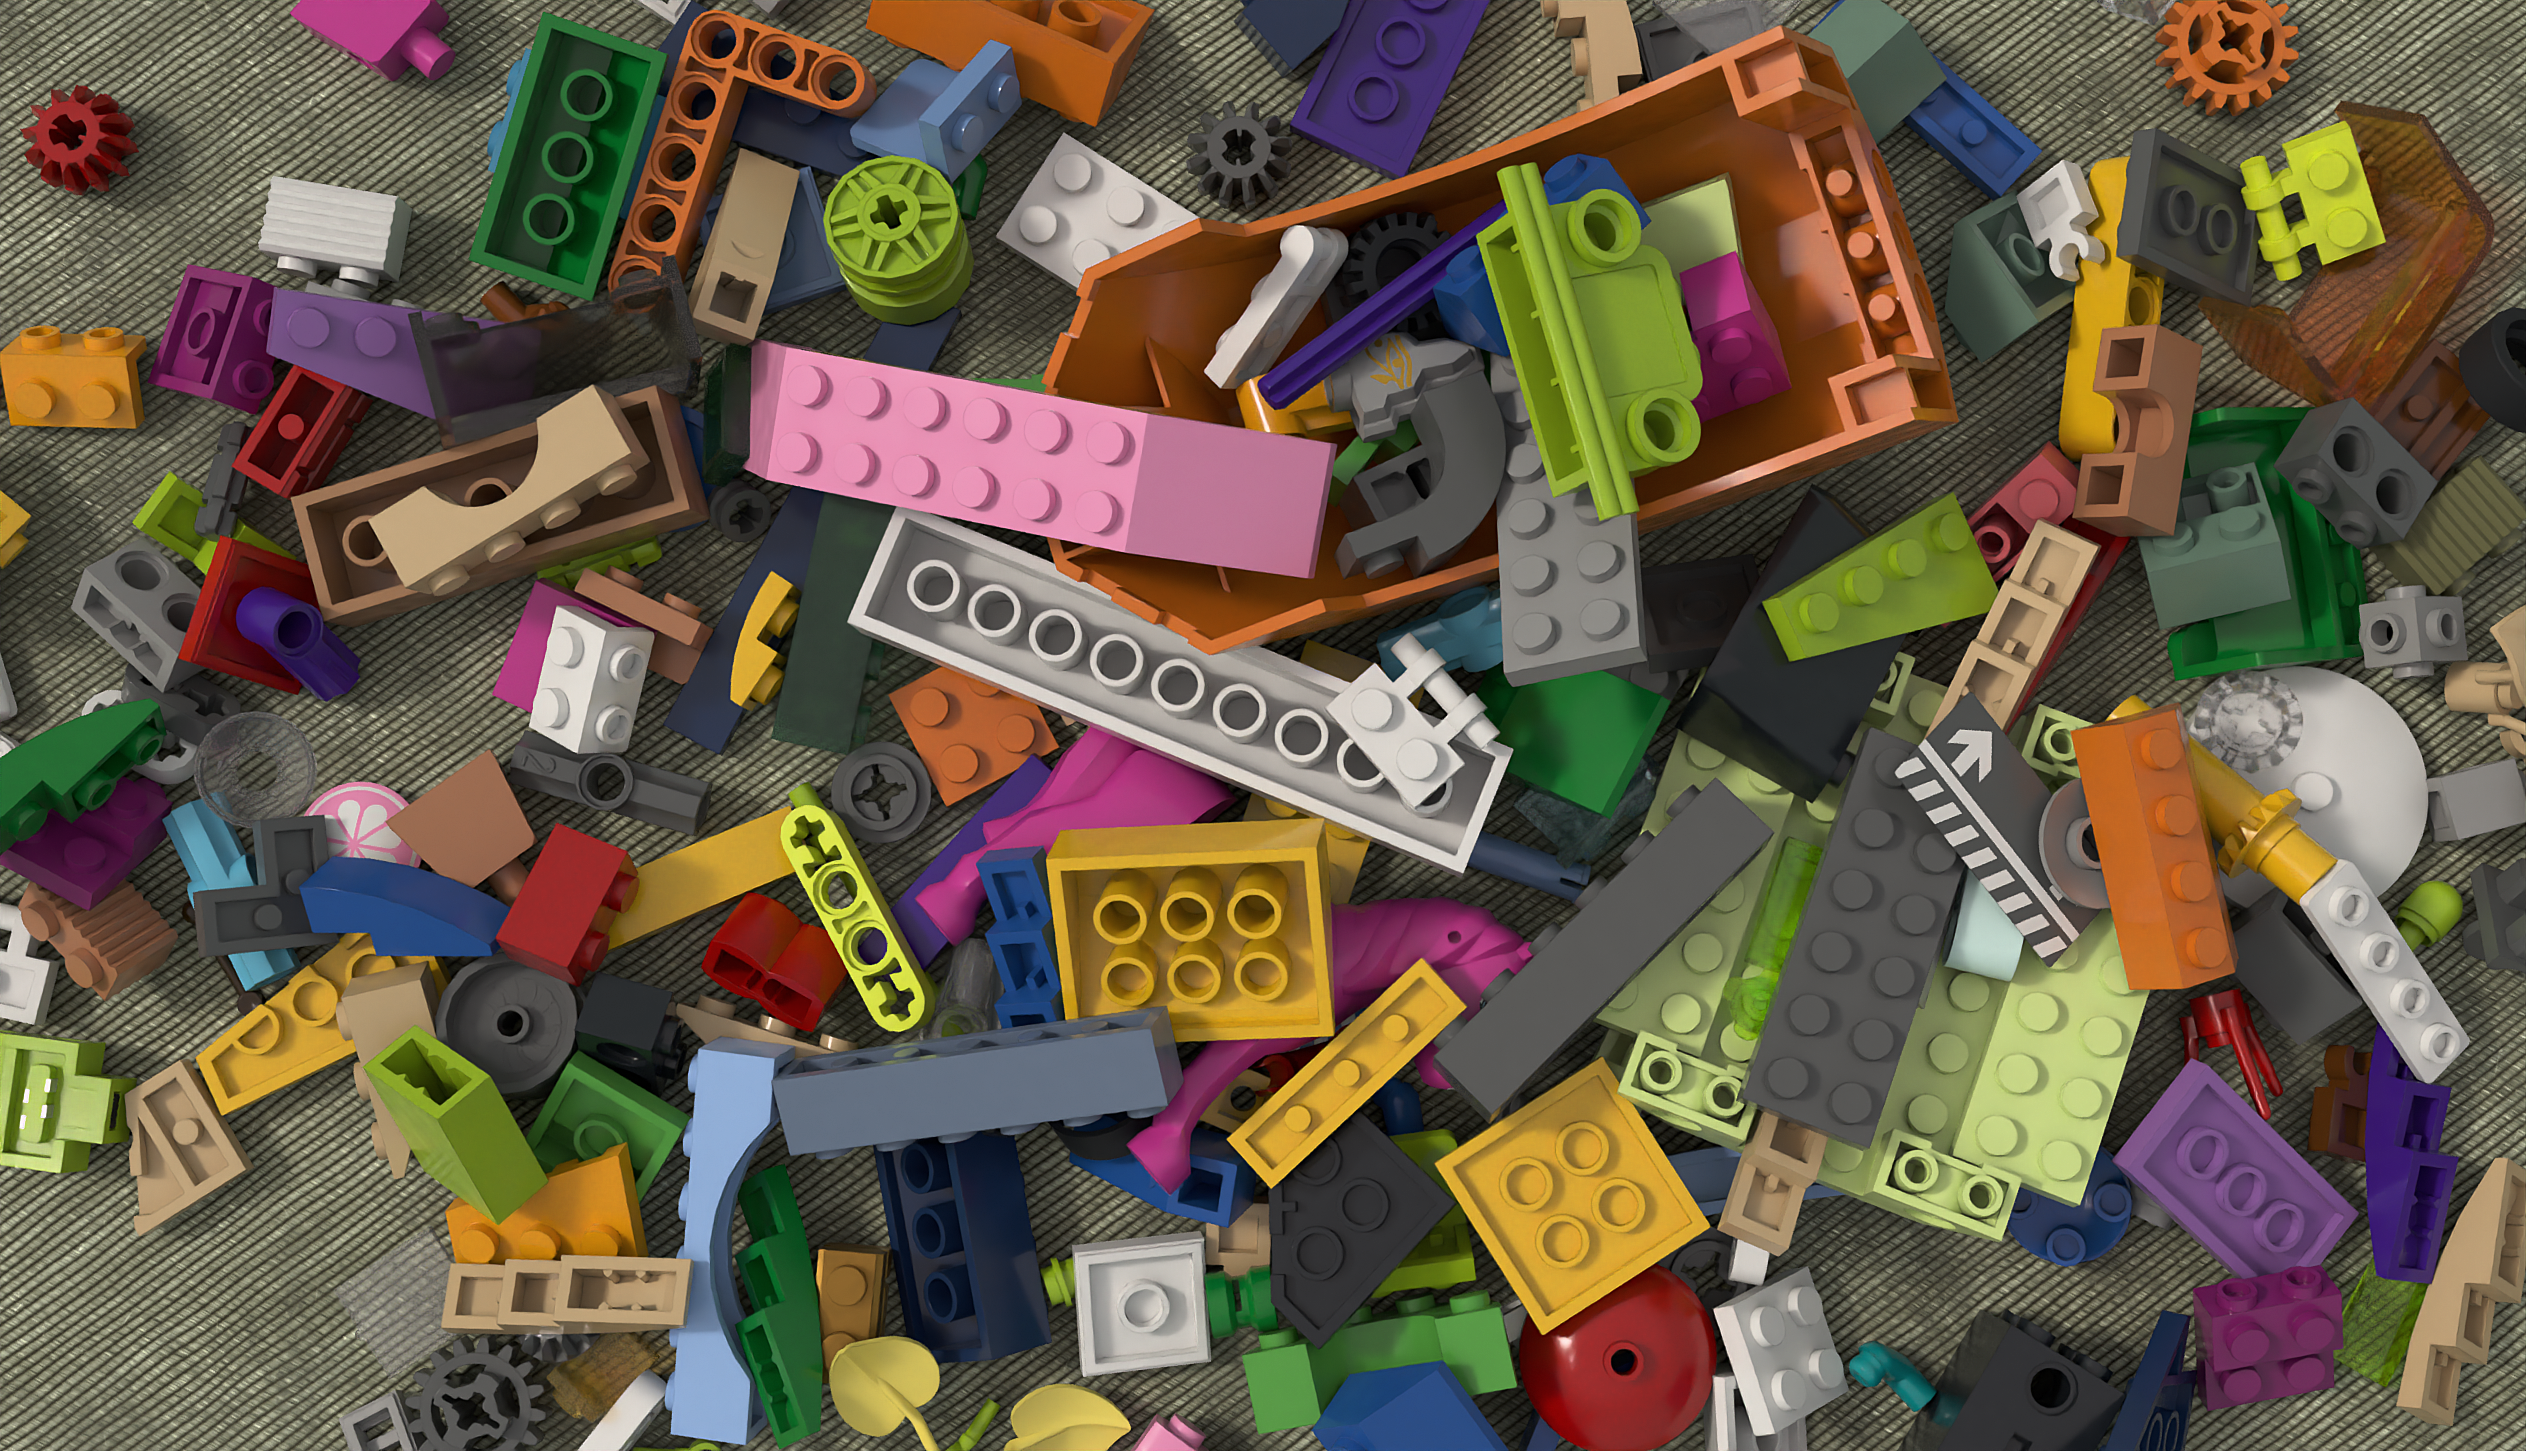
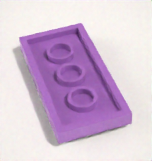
M2193 1058L2185 1065L2111 1161L2235 1278L2247 1279L2283 1272L2295 1266L2311 1267L2320 1265L2359 1215V1212L2208 1065Z

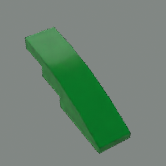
M785 1163L764 1169L741 1184L737 1198L754 1244L734 1256L755 1312L734 1326L779 1450L821 1431L823 1374L817 1290L805 1228Z

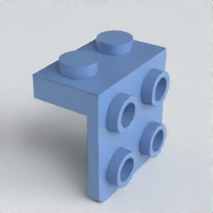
M990 39L961 72L926 59L913 61L852 126L850 134L854 146L880 157L894 155L917 158L937 169L945 180L952 184L1022 105L1020 83L1016 74L1012 47Z

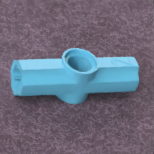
M1477 586L1461 591L1441 604L1436 613L1379 634L1376 645L1381 658V666L1388 678L1394 682L1407 670L1390 649L1409 632L1427 651L1434 648L1447 662L1443 667L1446 672L1461 666L1468 672H1479L1502 662L1500 588L1490 592L1485 586Z
M209 795L202 799L188 802L171 811L167 817L162 819L166 831L170 835L178 855L192 880L187 885V891L193 908V892L258 885L256 858L252 854L246 853L219 796ZM293 948L228 955L245 991H254L292 974L293 971L302 966Z

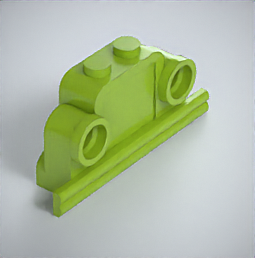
M1532 162L1503 168L1497 172L1508 213L1478 233L1476 238L1552 496L1557 498L1590 488L1599 521L1639 512L1640 509L1631 478L1646 475L1660 467L1672 466L1687 459L1696 450L1700 441V420L1690 401L1698 396L1702 388L1701 359L1696 345L1692 342L1683 312L1680 287L1672 275L1666 257L1653 246L1639 245L1641 240L1640 219L1632 204L1624 196L1609 189H1596L1588 192L1577 201L1549 205L1537 163Z

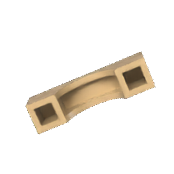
M591 385L536 418L538 449L533 467L524 482L506 498L490 505L464 507L449 495L423 486L370 518L368 521L405 588L426 594L433 593L434 596L450 593L469 580L468 571L486 560L495 563L519 552L525 546L523 538L539 528L545 526L546 529H553L574 519L581 512L579 504L599 492L603 496L611 495L632 484L637 478L635 471L651 461L614 396L595 385Z

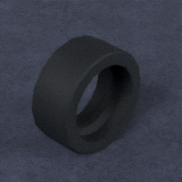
M2512 307L2498 312L2467 338L2459 351V370L2467 390L2486 413L2498 423L2516 432L2526 433V376L2511 359V356L2526 367V309Z

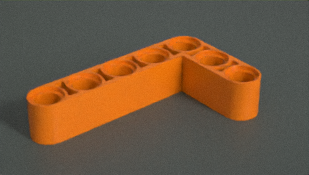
M710 10L703 12L694 19L688 30L609 272L607 286L610 297L616 305L628 312L651 317L664 315L675 306L700 235L701 223L712 199L749 85L839 117L854 118L863 115L876 99L877 85L875 77L870 70L845 52L727 11ZM733 29L736 35L735 48L727 57L715 59L711 51L714 37L722 30ZM786 49L793 50L796 56V67L792 74L781 80L773 79L770 67L774 56ZM853 70L857 81L852 95L844 100H833L829 91L831 80L840 71ZM711 89L716 97L714 111L706 119L695 120L691 110L695 96L701 91ZM692 150L696 159L695 170L689 178L677 182L673 177L672 163L680 152ZM671 210L676 220L675 231L669 239L658 243L652 232L653 221L662 211ZM650 270L656 281L655 292L646 302L639 303L634 297L632 290L633 282L642 271Z

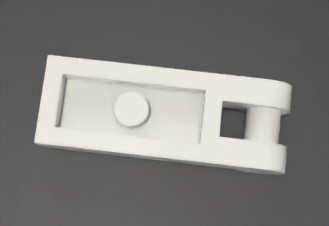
M1294 225L1283 233L1280 241L1281 259L1273 271L1265 275L1255 285L1251 293V303L1238 322L1227 329L1219 338L1216 344L1217 353L1204 370V373L1219 388L1236 389L1240 384L1249 379L1267 374L1345 261L1349 246L1347 238L1341 231L1331 228L1316 229L1311 226Z

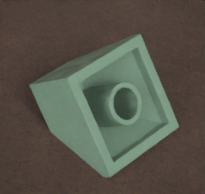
M2016 189L1968 214L1954 224L1944 312L1954 324L1953 329L1958 341L1967 350L1974 352L1981 363L2004 350L2074 301L2076 281L2072 282L2056 277L2049 264L2050 252L2035 248L2016 197L2019 194Z

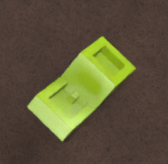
M169 471L132 523L140 531L193 562L207 575L218 542L209 541L207 538L198 535L194 529L199 507L206 508L207 504L202 502L204 492ZM238 515L232 539L296 560L297 557Z

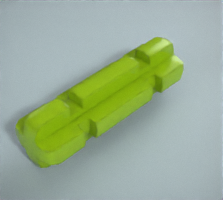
M656 535L538 571L537 576L538 579L544 577L574 591V586L577 585L585 568L604 576L609 565L621 571L629 572L631 571L630 564L637 562L638 566L642 567L659 560L662 557V549Z

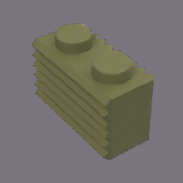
M2479 455L2460 463L2437 483L2404 539L2369 547L2368 549L2376 554L2377 560L2384 563L2385 568L2393 573L2394 579L2401 582L2402 587L2424 585L2426 596L2440 595L2452 597L2475 578L2476 575L2470 570L2475 562L2483 558L2485 554L2491 559L2496 558L2512 547L2523 536L2517 526L2526 519V505L2486 460Z

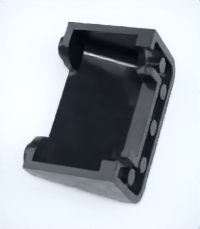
M1813 483L1811 484L1773 549L1766 566L1723 643L1707 668L1698 688L1690 698L1675 725V728L1812 804L1826 784L1838 789L1845 779L1856 754L1848 751L1847 747L1907 634L1909 633L1917 638L1923 630L1920 629L1789 662L1762 602L1875 534L1835 495Z

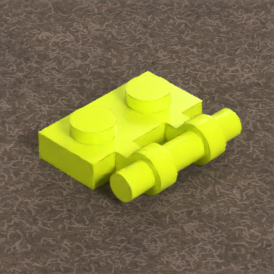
M2345 120L2281 144L2288 168L2271 174L2265 156H2255L2240 164L2246 186L2241 189L2246 208L2254 210L2263 234L2260 240H2258L2263 259L2272 262L2277 280H2290L2302 273L2303 270L2297 252L2305 246L2314 244L2321 264L2325 265L2386 242L2350 126ZM2297 192L2305 219L2287 225L2280 201L2284 197Z

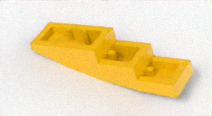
M790 805L636 868L638 871L637 877L640 880L637 895L626 913H617L607 933L610 937V943L606 954L681 925L692 917L740 899L747 892L796 874L780 839L781 826L786 816L792 812ZM802 839L803 845H806L805 840Z

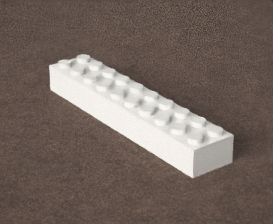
M896 506L847 621L860 633L1313 818H1325V823L1462 878L1510 761L1513 748L1491 741L1480 750L1463 731L1449 745L1465 762V766L1414 810L1325 711L1324 707L1351 683L1260 646L1217 655H1208L1188 644L1187 638L1162 624L1154 625L1111 601L1112 597L1086 582H1077L1057 571L1055 564L931 513ZM1419 711L1433 728L1442 721Z

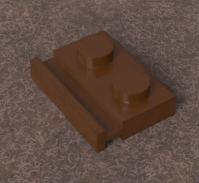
M2435 338L2422 345L2369 411L2437 481L2441 479L2490 418V415L2477 404L2467 390L2459 370V358Z

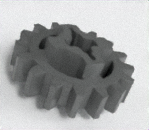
M487 1334L481 1337L476 1349L469 1336L453 1341L454 1356L443 1347L434 1351L430 1358L436 1370L422 1368L416 1371L413 1379L420 1386L424 1387L423 1392L415 1393L405 1400V1405L414 1409H420V1418L407 1425L408 1432L418 1433L424 1431L428 1438L418 1451H527L522 1443L536 1446L542 1442L545 1434L534 1424L535 1421L545 1420L550 1417L553 1408L538 1403V1396L551 1388L550 1381L534 1382L530 1375L536 1370L540 1361L537 1358H533L520 1363L516 1359L520 1349V1343L517 1341L507 1344L501 1351L496 1350L497 1341L495 1334ZM464 1365H486L485 1369L472 1380L462 1374L459 1376L452 1374L456 1369ZM511 1382L517 1391L520 1406L514 1402L510 1387ZM478 1394L485 1397L482 1409L489 1413L481 1419L473 1415L477 1405L474 1401L470 1400ZM440 1408H442L444 1411L448 1430L445 1428L440 1415ZM489 1434L496 1439L501 1437L507 1439L503 1444L493 1448H472L482 1435Z

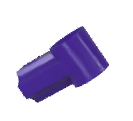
M262 586L253 589L243 597L237 608L236 624L237 629L244 638L262 646L318 699L328 702L337 695L349 692L360 678L358 666L361 659L323 623V617L317 608L273 587Z

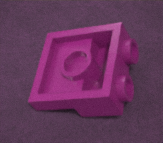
M188 264L147 383L172 392L200 398L222 407L256 415L260 402L270 393L274 384V376L271 369L275 357L269 355L266 349L274 287L277 286L251 276Z
M122 776L116 782L112 795L103 805L92 811L86 810L73 823L69 822L54 809L49 810L41 828L30 838L24 841L17 840L0 856V865L90 912L167 838L166 827L162 819L171 813L173 802L167 800L163 789L154 781L140 778L133 782Z
M2321 1265L2311 1267L2295 1266L2279 1273L2247 1279L2231 1278L2223 1280L2218 1284L2193 1288L2198 1397L2207 1411L2334 1388L2333 1350L2343 1349L2342 1293Z

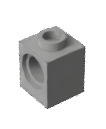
M2515 758L2486 762L2426 779L2428 787L2427 822L2433 842L2460 840L2526 822V775L2517 768Z

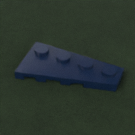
M693 0L690 1L658 49V51L670 55L658 95L666 98L688 30L694 19L703 12L709 11ZM733 29L722 30L714 37L711 51L715 59L725 58L732 53L736 45V35ZM776 54L771 61V75L775 80L787 78L792 74L796 65ZM750 85L748 86L731 138V142L736 143L738 147L759 154L763 152L790 161L793 165L801 168L810 166L813 172L840 180L843 175L863 162L881 158L878 155L857 148L852 142L850 130L862 115L854 118L839 117ZM829 88L833 100L847 99L837 91ZM707 89L695 96L691 108L695 120L706 119L714 111L716 97L713 90Z

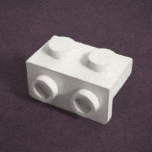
M557 605L551 633L547 641V650L538 689L533 701L529 727L577 754L626 751L651 654L654 633L644 627H617L578 606Z

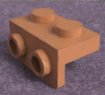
M611 565L608 566L604 576L585 568L574 591L657 630L658 633L652 645L647 668L679 684L685 685L689 681L704 648L714 632V629L697 621L702 609L670 593H666L662 603L639 593L644 581Z

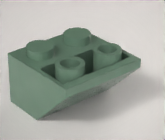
M2254 462L2236 467L2220 468L2212 473L2182 480L2174 536H2136L2160 630L2291 599L2281 541Z

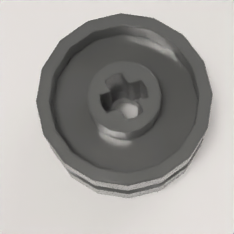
M505 952L495 953L493 956H482L460 969L443 991L435 1017L437 1040L490 1075L501 1096L520 1101L549 1098L568 1062L579 1050L574 1029L589 992L584 983H581L580 987L574 986L509 959ZM522 1018L523 1026L518 1033L513 1028L517 1020Z

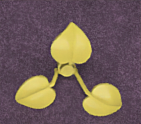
M886 1336L850 1343L836 1353L829 1371L830 1390L837 1411L847 1424L863 1434L880 1437L893 1432L906 1416L913 1424L925 1450L940 1451L922 1414L916 1409L929 1402L935 1396L940 1383L938 1363L926 1346L911 1338ZM1073 1384L1047 1385L1027 1394L1014 1406L1010 1419L1013 1430L1018 1438L1008 1441L1004 1451H1107L1115 1441L1131 1430V1426L1125 1414L1112 1401L1094 1390Z

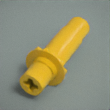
M2132 695L2124 700L2105 721L2153 708L2137 695ZM2187 733L2210 835L2223 846L2218 852V868L2231 879L2239 876L2248 868L2255 874H2262L2300 906L2301 897L2338 861L2334 855L2301 829V824L2294 819L2300 809L2302 800L2288 788L2265 796Z

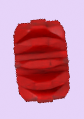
M76 84L70 97L60 89H51L52 106L48 109L41 105H30L32 113L39 121L35 126L20 129L23 137L34 144L24 156L29 164L37 169L41 168L40 175L43 181L54 188L64 185L65 189L73 195L84 196L89 185L100 192H109L108 175L111 172L122 177L130 176L128 168L120 161L122 156L139 152L137 144L126 137L135 126L129 116L124 113H118L120 109L119 103L108 94L96 96L95 92L87 86ZM79 138L84 142L80 143L77 139Z

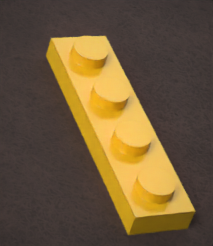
M1423 957L1420 958L1226 1140L1272 1189L1448 1024L1460 1015L1468 1005Z

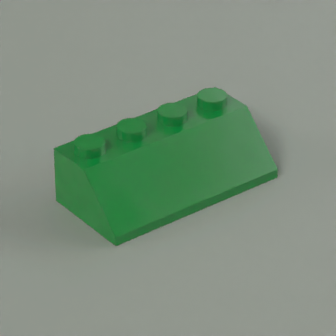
M546 12L542 13L468 258L469 261L594 302L668 63L669 54Z

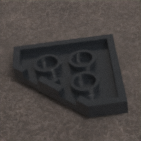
M1360 1108L1272 1189L1269 1187V1234H1272L1271 1303L1318 1349H1322L1458 1204Z

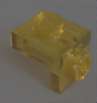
M636 1332L601 1333L596 1342L587 1351L555 1367L547 1376V1379L556 1388L552 1392L554 1399L568 1414L577 1419L585 1416L593 1423L605 1415L630 1384L641 1373L650 1369L659 1360L660 1356Z

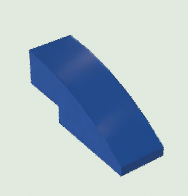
M332 856L299 886L313 933H370L376 956H493L501 948L495 937L511 907L491 896L448 877L409 865L371 858Z

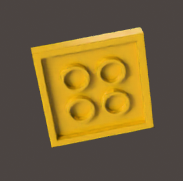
M1602 1056L1596 1058L1433 1163L1542 1335L1711 1227L1632 1102L1617 1094L1620 1083Z

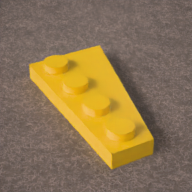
M346 933L339 939L340 942L314 964H308L288 981L289 984L269 1001L258 1005L195 1057L221 1116L231 1115L357 1054L353 1039L347 1041L343 1039L336 1017V1004L342 1002L341 997L351 978L429 961L438 996L441 1000L443 991L452 981L442 957L376 956L370 933Z

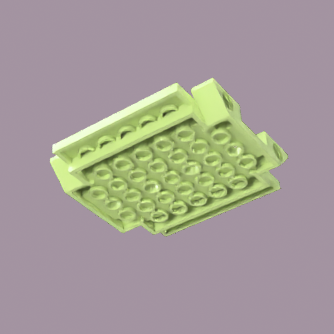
M1898 651L1847 750L1856 754L1863 733L1870 727L1919 746L1931 726L1948 691V687L1911 674L1916 658ZM1701 667L1690 698L1698 688L1708 667ZM2039 704L2027 717L2023 715L2020 717L2008 738L2051 794L2054 795L2059 788L2069 781L2081 778L2070 731L2094 724ZM1678 729L1639 836L1644 831L1649 830L1656 837L1673 820L1666 813L1673 802L1691 785L1694 784L1702 791L1715 777L1772 829L1774 834L1767 847L1593 1020L1595 1023L1633 1037L1631 1042H1634V1046L1617 1090L1618 1095L1674 1128L1742 1154L1758 1109L1740 1103L1736 1099L1850 770L1838 789L1826 784L1812 804ZM2111 908L2102 909L2052 967L2046 966L2024 938L2017 968L2010 982L1942 966L1943 943L1925 1008L1916 1009L1870 1149L1861 1151L1828 1138L1815 1183L1921 1224L1996 1242L2002 1241L2019 1187L2073 1208L2079 1206L2150 990H2129Z

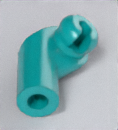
M1868 1341L1859 1346L1860 1354L1855 1356L1849 1363L1850 1373L1860 1384L1865 1387H1875L1883 1379L1913 1412L1924 1407L1937 1392V1389L1907 1357L1877 1341Z

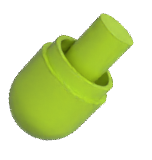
M2433 880L2419 885L2398 907V914L2394 917L2395 923L2399 927L2398 931L2413 952L2419 944L2431 947L2435 942H2440L2459 921L2463 912V901L2459 892L2446 882Z

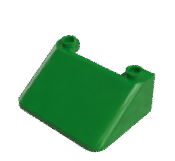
M2221 407L2192 415L2182 480L2212 473L2220 468L2255 463L2281 541L2291 599L2198 621V624L2184 626L2178 631L2173 632L2169 636L2167 650L2172 661L2175 681L2336 661L2364 655L2359 642V629L2361 626L2359 605L2368 604L2369 602L2360 550L2342 539L2336 532L2335 527L2310 502L2297 495L2293 490L2292 484L2273 467L2307 412L2318 407Z

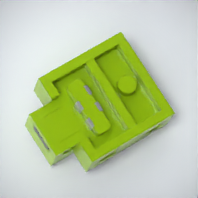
M0 1029L1 1166L53 1173L87 1171L91 1143L110 1144L128 1142L130 1128L127 1126L125 1094L136 1088L137 1078L101 1073L106 1042Z

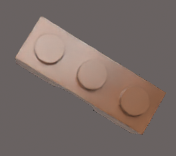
M2159 324L2102 329L2093 392L2106 397L2113 404L2118 416L2119 435L2112 453L2082 454L2072 518L2118 537L2174 536L2202 357V345Z

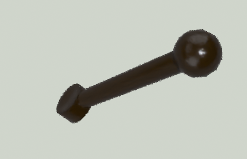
M189 900L182 907V917L186 922L196 926L195 911ZM228 955L214 956L239 995L237 1008L242 1015L246 1016L258 1005L266 1003L262 993L258 991H245Z

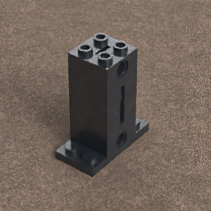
M1980 1309L1936 1383V1394L1922 1407L1897 1451H2095L2127 1395L2107 1384L2114 1372L2085 1354L2077 1352L2063 1343H2060L2056 1351L2050 1349L2056 1337L2022 1316L2019 1317L2007 1309H2004L1999 1318ZM2040 1371L2038 1382L2031 1388L2033 1377Z

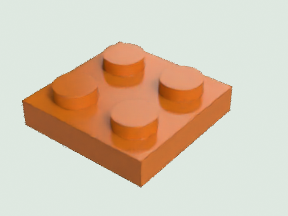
M943 666L888 694L947 808L1013 775L1033 753H1036L1043 759L1061 749L1038 705Z

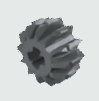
M1227 101L1223 103L1224 120L1220 122L1213 114L1204 112L1200 117V123L1205 133L1197 132L1188 135V147L1198 154L1187 159V171L1189 174L1203 175L1197 184L1198 192L1202 196L1209 195L1219 187L1221 188L1219 192L1220 207L1228 209L1232 204L1234 194H1242L1243 205L1247 210H1251L1256 206L1254 190L1258 189L1266 197L1273 199L1278 194V186L1272 177L1288 178L1290 176L1291 164L1281 157L1291 152L1292 142L1290 137L1275 136L1281 127V120L1277 115L1269 116L1258 123L1259 104L1250 102L1246 107L1245 115L1236 116L1235 105L1232 101ZM1238 146V152L1241 153L1243 146L1250 148V162L1246 165H1241L1238 158L1236 165L1228 163V149Z

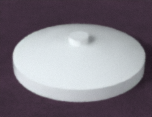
M2302 666L2274 668L2248 675L2221 688L2210 696L2185 724L2187 733L2265 796L2288 788L2302 800V804L2294 819L2301 824V829L2338 860L2344 859L2353 862L2376 898L2387 891L2408 867L2422 839L2427 820L2428 787L2426 783V769L2415 738L2406 723L2385 699L2369 687L2355 679L2326 669ZM2211 837L2217 861L2218 852L2223 846ZM2218 868L2225 900L2241 910L2248 908L2264 894L2276 887L2262 874H2255L2249 868L2232 879Z

